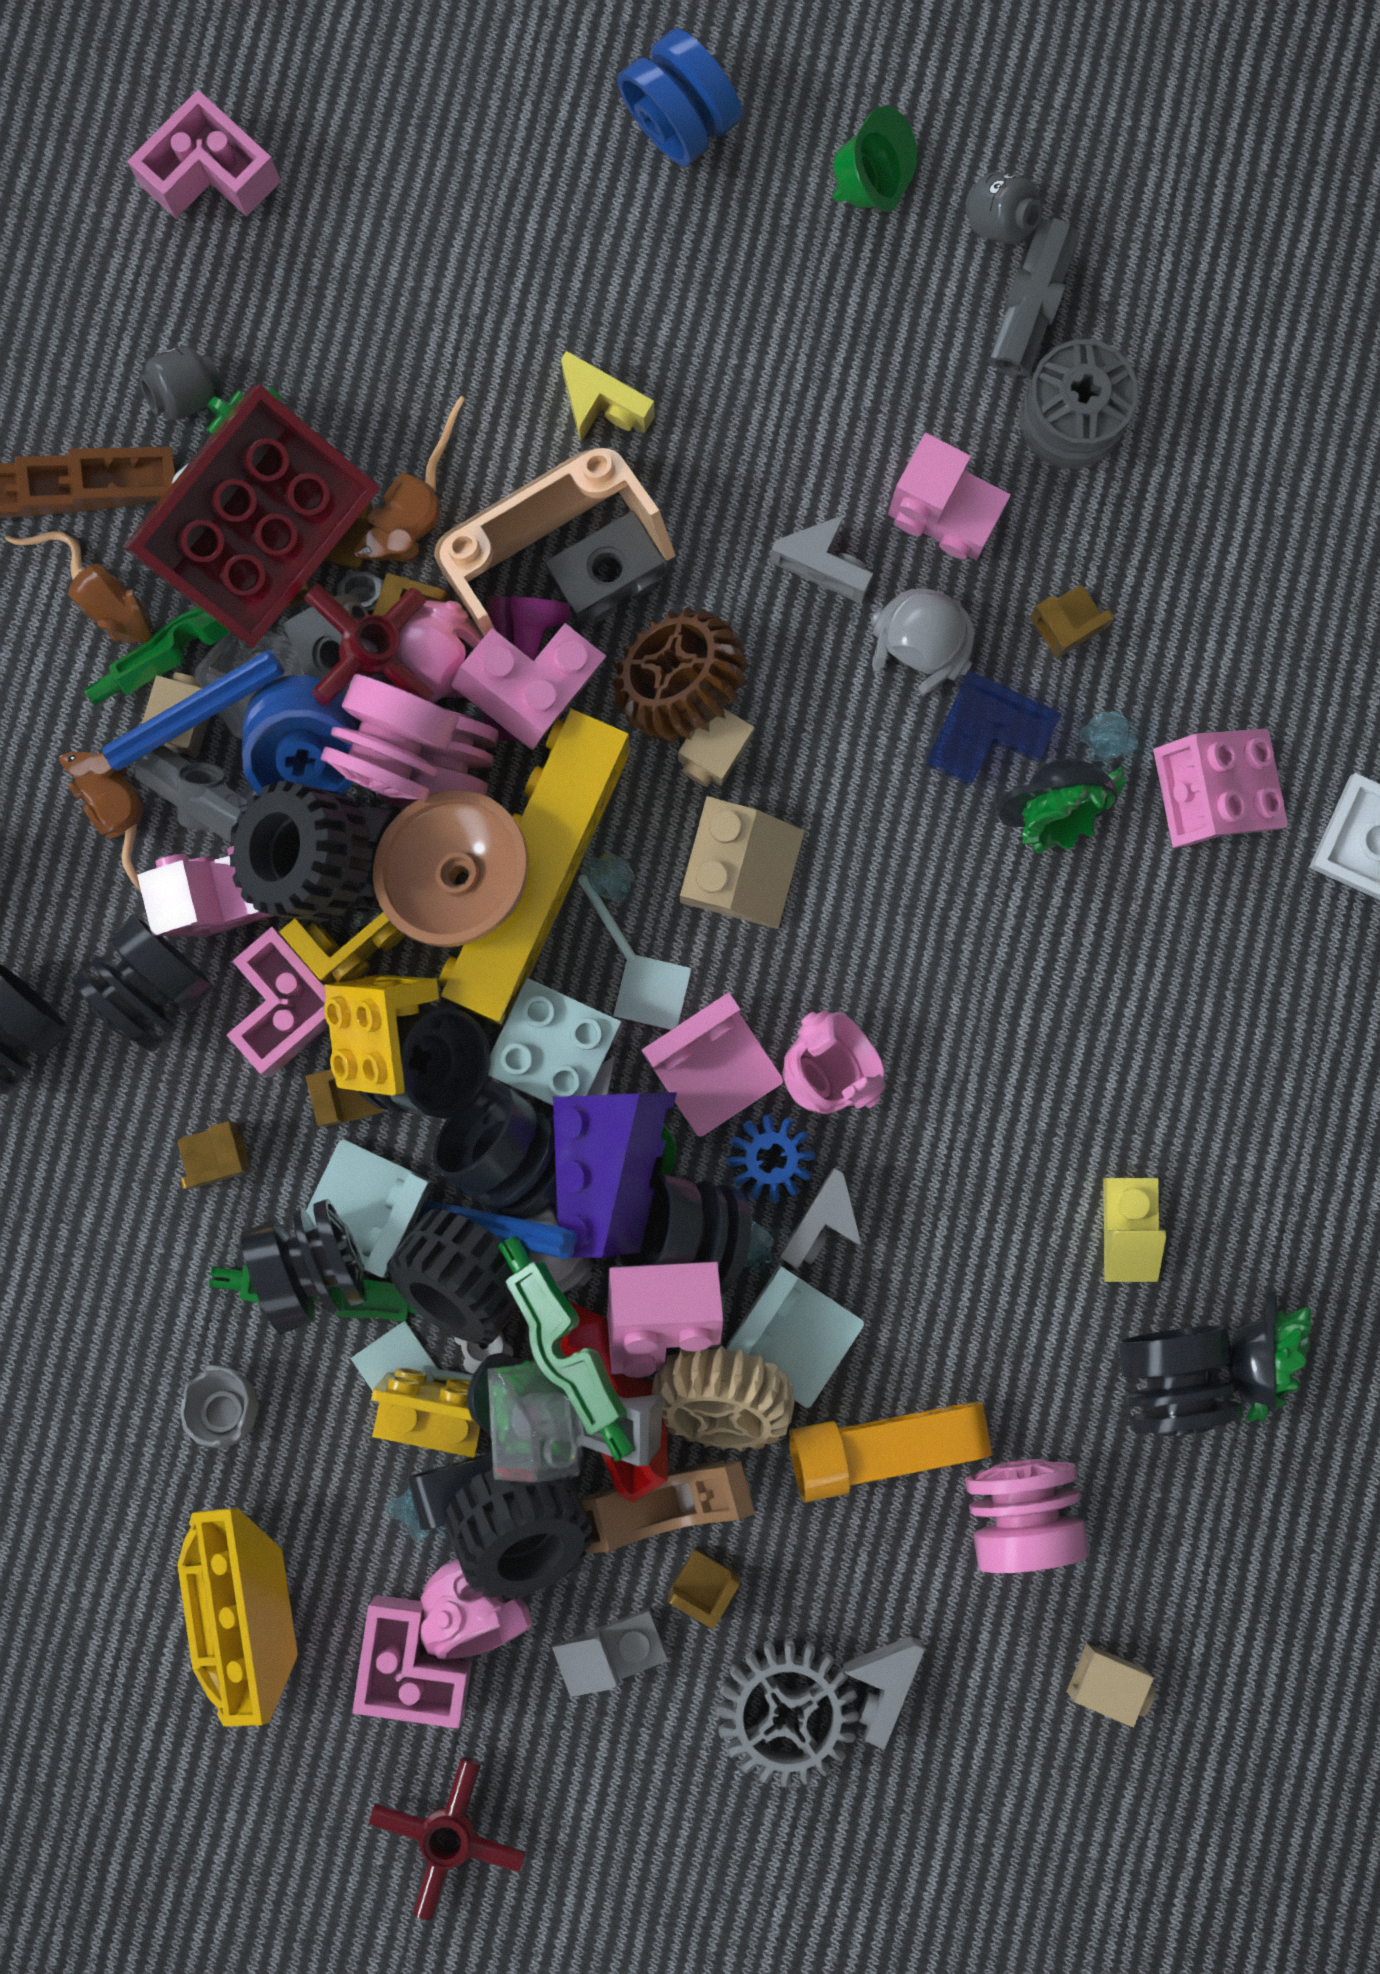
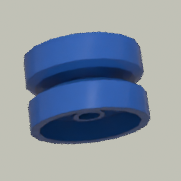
M679 28L670 29L652 45V61L644 57L635 59L618 74L617 85L630 113L656 147L677 164L689 166L708 149V135L723 137L741 121L743 111L730 80L716 60L689 33Z
M291 675L271 681L250 698L243 715L242 759L243 772L256 793L261 796V789L269 784L277 785L278 781H289L339 792L340 795L351 787L352 781L345 779V776L332 765L320 760L325 747L345 754H349L352 745L330 734L333 727L356 730V717L341 707L346 696L344 693L340 692L327 706L322 705L312 695V690L322 679L310 675Z

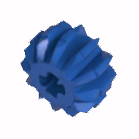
M769 1114L763 1116L764 1134L760 1135L751 1121L744 1123V1130L751 1137L752 1142L749 1144L741 1138L733 1137L730 1144L737 1149L746 1151L745 1157H730L727 1159V1165L729 1167L746 1166L747 1171L738 1175L733 1180L736 1186L743 1185L751 1177L756 1180L750 1190V1198L756 1200L761 1194L763 1185L767 1184L769 1185L770 1202L777 1203L780 1198L779 1183H783L791 1196H796L799 1190L790 1179L792 1174L802 1180L809 1181L811 1179L812 1173L797 1167L798 1160L810 1161L815 1159V1152L807 1150L797 1153L795 1146L809 1138L807 1132L802 1131L798 1133L792 1140L786 1137L793 1124V1120L790 1118L784 1119L779 1133L773 1132V1118ZM773 1144L777 1145L783 1150L779 1157L785 1156V1164L782 1169L774 1167L770 1170V1173H765L759 1168L763 1161L756 1160L757 1152L759 1149L769 1150Z

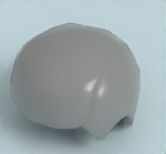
M210 1365L205 1367V1371L200 1376L185 1384L180 1416L184 1431L197 1444L222 1449L230 1447L246 1437L253 1429L260 1408L254 1386L242 1373L231 1368Z

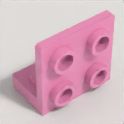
M1267 729L1197 733L1153 749L1173 848L1190 846L1223 835L1279 830L1287 827L1288 822L1284 800L1281 793L1270 733Z
M729 992L642 1049L643 1055L668 1092H677L675 1103L699 1137H703L783 1083L782 1076L740 1015V1008Z

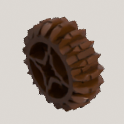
M690 607L685 608L681 615L669 610L665 620L662 622L651 618V628L644 634L635 631L637 637L635 644L622 647L626 659L614 665L618 672V677L612 682L617 694L615 700L618 703L619 709L626 715L628 722L635 729L639 728L641 732H644L646 736L652 737L655 741L662 737L671 743L679 735L691 740L697 728L709 732L710 721L716 716L726 719L724 708L727 704L739 703L735 690L747 685L743 672L749 667L744 655L746 650L743 647V643L725 620H721L719 616L716 617L714 614L709 613L706 609L697 612ZM705 651H708L707 658H703ZM654 691H657L655 699H653Z

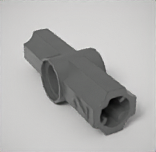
M1053 218L1051 220L1041 219L1038 224L1023 268H1018L1003 310L1006 315L990 353L991 357L988 363L996 367L999 372L1013 377H1029L1046 328L1051 327L1066 287L1063 281L1079 243L1080 232L1076 231L1070 223Z
M164 745L146 754L135 763L136 779L177 806V821L182 826L194 830L210 829L228 842H231L232 832L236 833L239 826L236 820L241 811H247L248 801L224 785V771L220 767L205 762L190 763Z

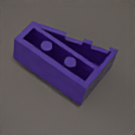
M677 1092L553 1097L558 1227L574 1231L577 1235L578 1241L574 1245V1254L571 1258H603L640 1253L655 1190L649 1187L656 1157H662L666 1140L660 1138L667 1108L674 1107Z

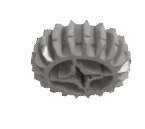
M785 1639V1654L776 1655L772 1641H767L764 1643L766 1659L760 1661L752 1650L745 1652V1659L751 1668L748 1672L736 1664L730 1667V1674L739 1685L732 1683L721 1684L720 1694L733 1702H723L716 1705L717 1716L732 1719L718 1727L719 1735L721 1738L737 1737L727 1747V1753L731 1758L747 1752L741 1763L742 1771L749 1773L758 1763L762 1764L760 1769L761 1782L768 1783L773 1771L776 1770L780 1771L781 1786L789 1787L791 1783L790 1772L799 1771L802 1783L808 1785L811 1783L810 1767L816 1765L823 1776H827L830 1773L829 1764L825 1759L828 1754L838 1761L845 1759V1751L836 1741L852 1743L855 1740V1732L842 1723H853L859 1720L857 1709L843 1706L855 1700L857 1695L853 1687L838 1688L848 1678L844 1668L836 1669L829 1674L827 1673L834 1661L833 1656L829 1652L823 1654L814 1663L815 1646L810 1642H807L803 1647L801 1656L795 1655L793 1639ZM781 1672L800 1673L812 1678L816 1683L811 1686L806 1683L800 1688L789 1689L784 1687L776 1677L774 1678L773 1674ZM759 1684L769 1704L767 1709L757 1717L758 1723L747 1729L743 1718L745 1703L751 1691ZM776 1695L781 1703L785 1702L789 1708H794L797 1705L799 1707L802 1706V1708L795 1709L799 1730L793 1721L790 1722L785 1716L780 1717L778 1720L776 1718L773 1719V1717L779 1716ZM828 1695L831 1704L829 1721L822 1735L815 1740L807 1725V1719L818 1708L817 1702ZM776 1737H787L792 1739L798 1748H802V1750L778 1752L763 1746L759 1742L763 1739L769 1742Z

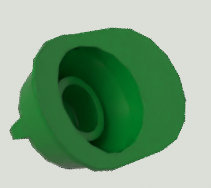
M891 106L877 107L869 114L856 136L837 151L833 163L837 181L832 194L835 202L848 201L852 206L859 209L877 207L883 212L893 211L898 205L917 167L915 136L908 121L899 110Z

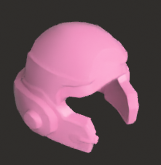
M428 600L398 631L400 645L396 657L434 692L428 700L429 702L436 703L443 697H465L451 686L466 656L465 646L458 637L464 639L475 649L484 636L477 625L468 618L467 612L462 609L459 603L455 601Z
M824 1010L818 1014L811 1012L801 1020L802 1026L798 1030L799 1037L784 1058L783 1077L791 1097L806 1110L821 1114L836 1112L848 1106H855L859 1109L863 1106L871 1108L881 1100L880 1094L885 1089V1070L877 1050L868 1037L852 1019L843 1013H832Z
M458 1559L444 1564L428 1580L421 1597L424 1622L419 1630L420 1638L427 1653L435 1655L439 1659H460L493 1650L522 1634L532 1625L528 1606L521 1598L506 1602L502 1599L501 1595L491 1598L484 1596L483 1592H475L471 1589L469 1582H466Z

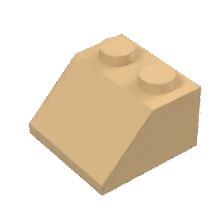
M707 796L681 889L680 903L778 929L805 830L757 809Z

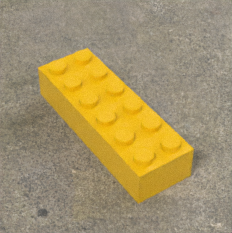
M570 709L565 721L561 719L555 721L546 742V747L550 749L544 768L536 766L530 775L524 794L529 797L523 815L514 813L512 816L521 828L529 854L528 879L517 907L495 931L475 942L465 944L458 958L450 956L438 980V984L443 986L444 989L441 997L450 1004L501 1027H504L526 978H530L631 753L628 733L574 709Z

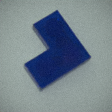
M968 671L924 765L971 786L992 742L1038 762L1061 713Z

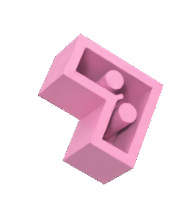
M199 90L127 161L140 186L176 219L210 184L247 217L281 182L271 156Z
M924 433L896 486L888 515L895 518L894 523L901 530L914 536H921L924 533L940 542L939 547L949 555L958 559H966L969 556L977 561L1011 494L966 472L971 458L970 455Z
M565 623L533 661L491 628L461 664L451 686L531 750H534L553 727L555 721L561 717L591 680L606 655Z
M234 846L227 849V857L215 861L213 856L188 860L186 854L167 856L156 860V869L138 874L153 936L208 937L275 915L261 913L253 909V904L246 903L240 896L242 888L235 887L232 877L236 871L235 867L230 866L229 855L233 854Z
M273 927L267 930L232 961L266 1001L227 1034L228 1038L261 1075L272 1077L329 1027L324 1015V1005L326 1002L324 985L326 983L314 974L279 931Z
M717 1262L609 1268L607 1322L611 1374L624 1373L626 1376L634 1378L646 1377L655 1371H661L665 1364L666 1348L680 1347L685 1351H701L711 1345H720L723 1313Z
M376 1595L368 1605L352 1713L459 1729L465 1714L472 1662L452 1659L444 1660L437 1657L420 1655L422 1641L419 1630L424 1622V1610L421 1601Z

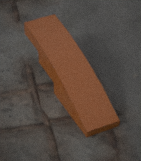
M172 447L69 449L68 455L15 456V463H0V518L75 513L158 502L171 487L175 476Z

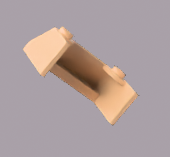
M599 448L582 451L449 530L437 541L434 550L435 559L442 573L484 637L491 628L494 630L495 628L467 582L619 492L631 511H634L641 525L666 561L676 556L659 509L616 451Z

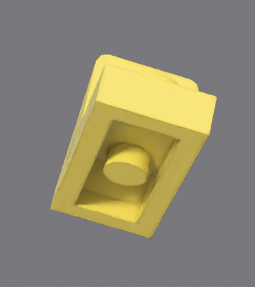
M566 351L561 359L563 376L580 441L586 436L601 409L606 411L605 417L617 427L627 431L634 427L645 434L655 417L654 401Z
M1103 1178L1104 1281L1158 1282L1166 1240V1231L1159 1230L1158 1178Z

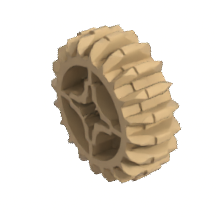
M720 1346L719 1349L707 1348L701 1351H685L681 1349L679 1354L667 1355L661 1371H658L654 1376L652 1395L662 1396V1418L665 1426L668 1427L669 1433L672 1435H683L687 1443L696 1441L702 1443L704 1448L715 1446L720 1447L723 1451L726 1448H736L743 1452L747 1447L762 1449L765 1443H777L779 1437L787 1433L795 1401L793 1397L794 1387L789 1384V1376L780 1372L778 1365L764 1363L760 1355L749 1356L743 1354L742 1349L735 1352L725 1350L723 1346Z

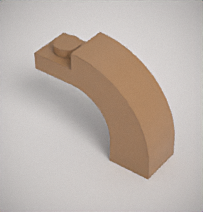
M724 1460L668 1471V1481L634 1503L622 1498L616 1491L615 1486L580 1498L593 1530L590 1533L593 1538L591 1546L585 1550L587 1554L610 1552L638 1540L683 1527L740 1520L755 1514L750 1497L749 1483L744 1475L741 1461L725 1463Z

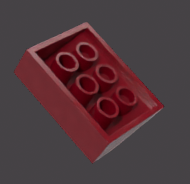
M258 384L248 389L122 548L253 649L381 488Z

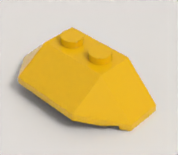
M238 1507L194 1512L189 1522L191 1528L184 1539L177 1563L192 1669L207 1697L217 1707V1716L223 1726H258L267 1724L272 1718L298 1656L282 1549Z

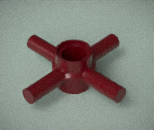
M319 583L306 594L304 599L342 634L339 647L340 662L312 690L313 697L320 704L327 706L353 679L354 674L369 677L381 672L400 690L426 701L431 698L434 692L396 657L400 645L398 631L426 602L424 595L418 589L410 588L384 616L372 614L360 619H356ZM360 638L370 640L376 646L378 654L366 650Z
M461 1757L446 1808L432 1812L426 1819L376 1803L371 1812L368 1825L418 1840L420 1851L428 1862L413 1910V1915L420 1919L433 1920L448 1869L461 1865L469 1857L520 1873L526 1851L476 1836L474 1825L467 1816L466 1811L481 1762L470 1757ZM442 1827L451 1828L458 1833L461 1844L451 1849L443 1848L435 1841L433 1832Z

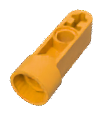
M983 1402L947 1406L841 1428L837 1427L835 1421H829L789 1430V1446L798 1490L804 1503L849 1494L850 1485L975 1461L993 1455Z

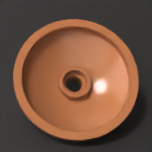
M447 790L430 794L426 803L417 800L401 811L387 827L379 842L373 864L374 890L379 905L394 926L418 942L437 947H454L475 942L495 931L517 907L525 890L529 873V854L526 840L515 819L499 803L489 797L466 790ZM463 871H469L468 880L462 885H456L457 875Z

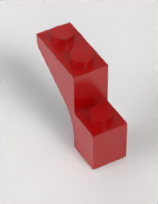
M568 1301L579 1316V1324L576 1329H573L562 1340V1352L570 1357L582 1349L593 1348L600 1354L612 1386L618 1396L628 1399L652 1395L653 1383L642 1378L626 1376L624 1373L611 1374L607 1318ZM663 1418L661 1421V1446L648 1465L636 1466L623 1460L615 1462L614 1457L601 1453L616 1491L622 1498L634 1503L668 1481L667 1426H665Z

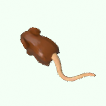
M463 396L454 405L441 439L428 461L425 482L404 472L397 477L383 496V501L386 503L382 509L374 508L367 516L366 520L373 525V528L363 536L354 550L355 556L373 561L393 559L400 562H410L417 557L419 548L415 542L431 532L439 519L440 509L439 499L436 494V467L452 433L459 409L464 402Z
M50 531L23 539L11 536L5 537L8 542L15 545H34L52 540H61L67 543L72 552L70 566L73 579L69 586L68 596L90 620L97 623V627L107 631L115 642L121 641L127 644L143 645L155 635L151 618L147 612L148 607L143 602L137 600L132 589L127 590L119 579L97 563L85 569L82 568L81 548L72 536L65 532Z
M71 752L61 755L59 761L68 774L76 779L67 784V786L78 800L81 798L86 803L82 808L100 835L106 834L111 840L125 834L122 864L132 883L141 892L138 875L131 861V853L136 837L137 825L143 817L144 802L136 787L124 777L126 768L124 767L121 770L112 769L103 753Z

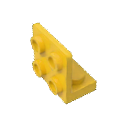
M384 912L342 948L322 925L319 927L315 922L307 925L298 919H293L279 931L321 981L329 984L360 977L370 966L365 961L379 948H382L385 952L389 951L406 936V934L391 923Z
M375 974L325 984L326 1002L324 1005V1015L330 1029L332 1046L330 1065L337 1087L391 1096L403 1094L405 1088L396 1016L419 1013L418 1004L439 1000L437 979Z
M399 1367L396 1368L395 1374L387 1372L373 1388L371 1400L379 1402L372 1437L475 1457L482 1427L471 1418L467 1407V1395L471 1381L447 1378L446 1384L426 1380L427 1374L423 1371Z

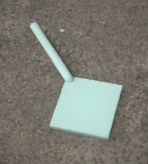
M586 875L579 876L578 882L627 960L613 1016L668 1030L674 1029L679 1023L692 968L635 955Z
M403 1321L350 1358L372 1391L387 1372L395 1374L396 1368L399 1367L423 1371L427 1374L426 1380L434 1381L435 1379L447 1381V1378L471 1381L473 1377L470 1374L438 1369L406 1321Z

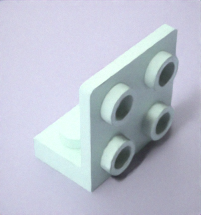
M526 978L491 1052V1064L488 1075L553 1105V1097L587 1096L611 1044L616 1043L624 1025L613 1017Z
M341 1140L329 1161L306 1212L317 1228L313 1204L329 1199L341 1220L349 1227L359 1250L362 1263L365 1265L364 1269L381 1278L389 1276L387 1269L389 1259L412 1231L422 1206L426 1202L435 1182L347 1140Z
M778 1265L724 1349L735 1352L742 1349L743 1354L749 1356L760 1355L764 1363L778 1365L779 1371L789 1376V1384L794 1387L793 1397L795 1401L805 1408H809L864 1326V1322Z

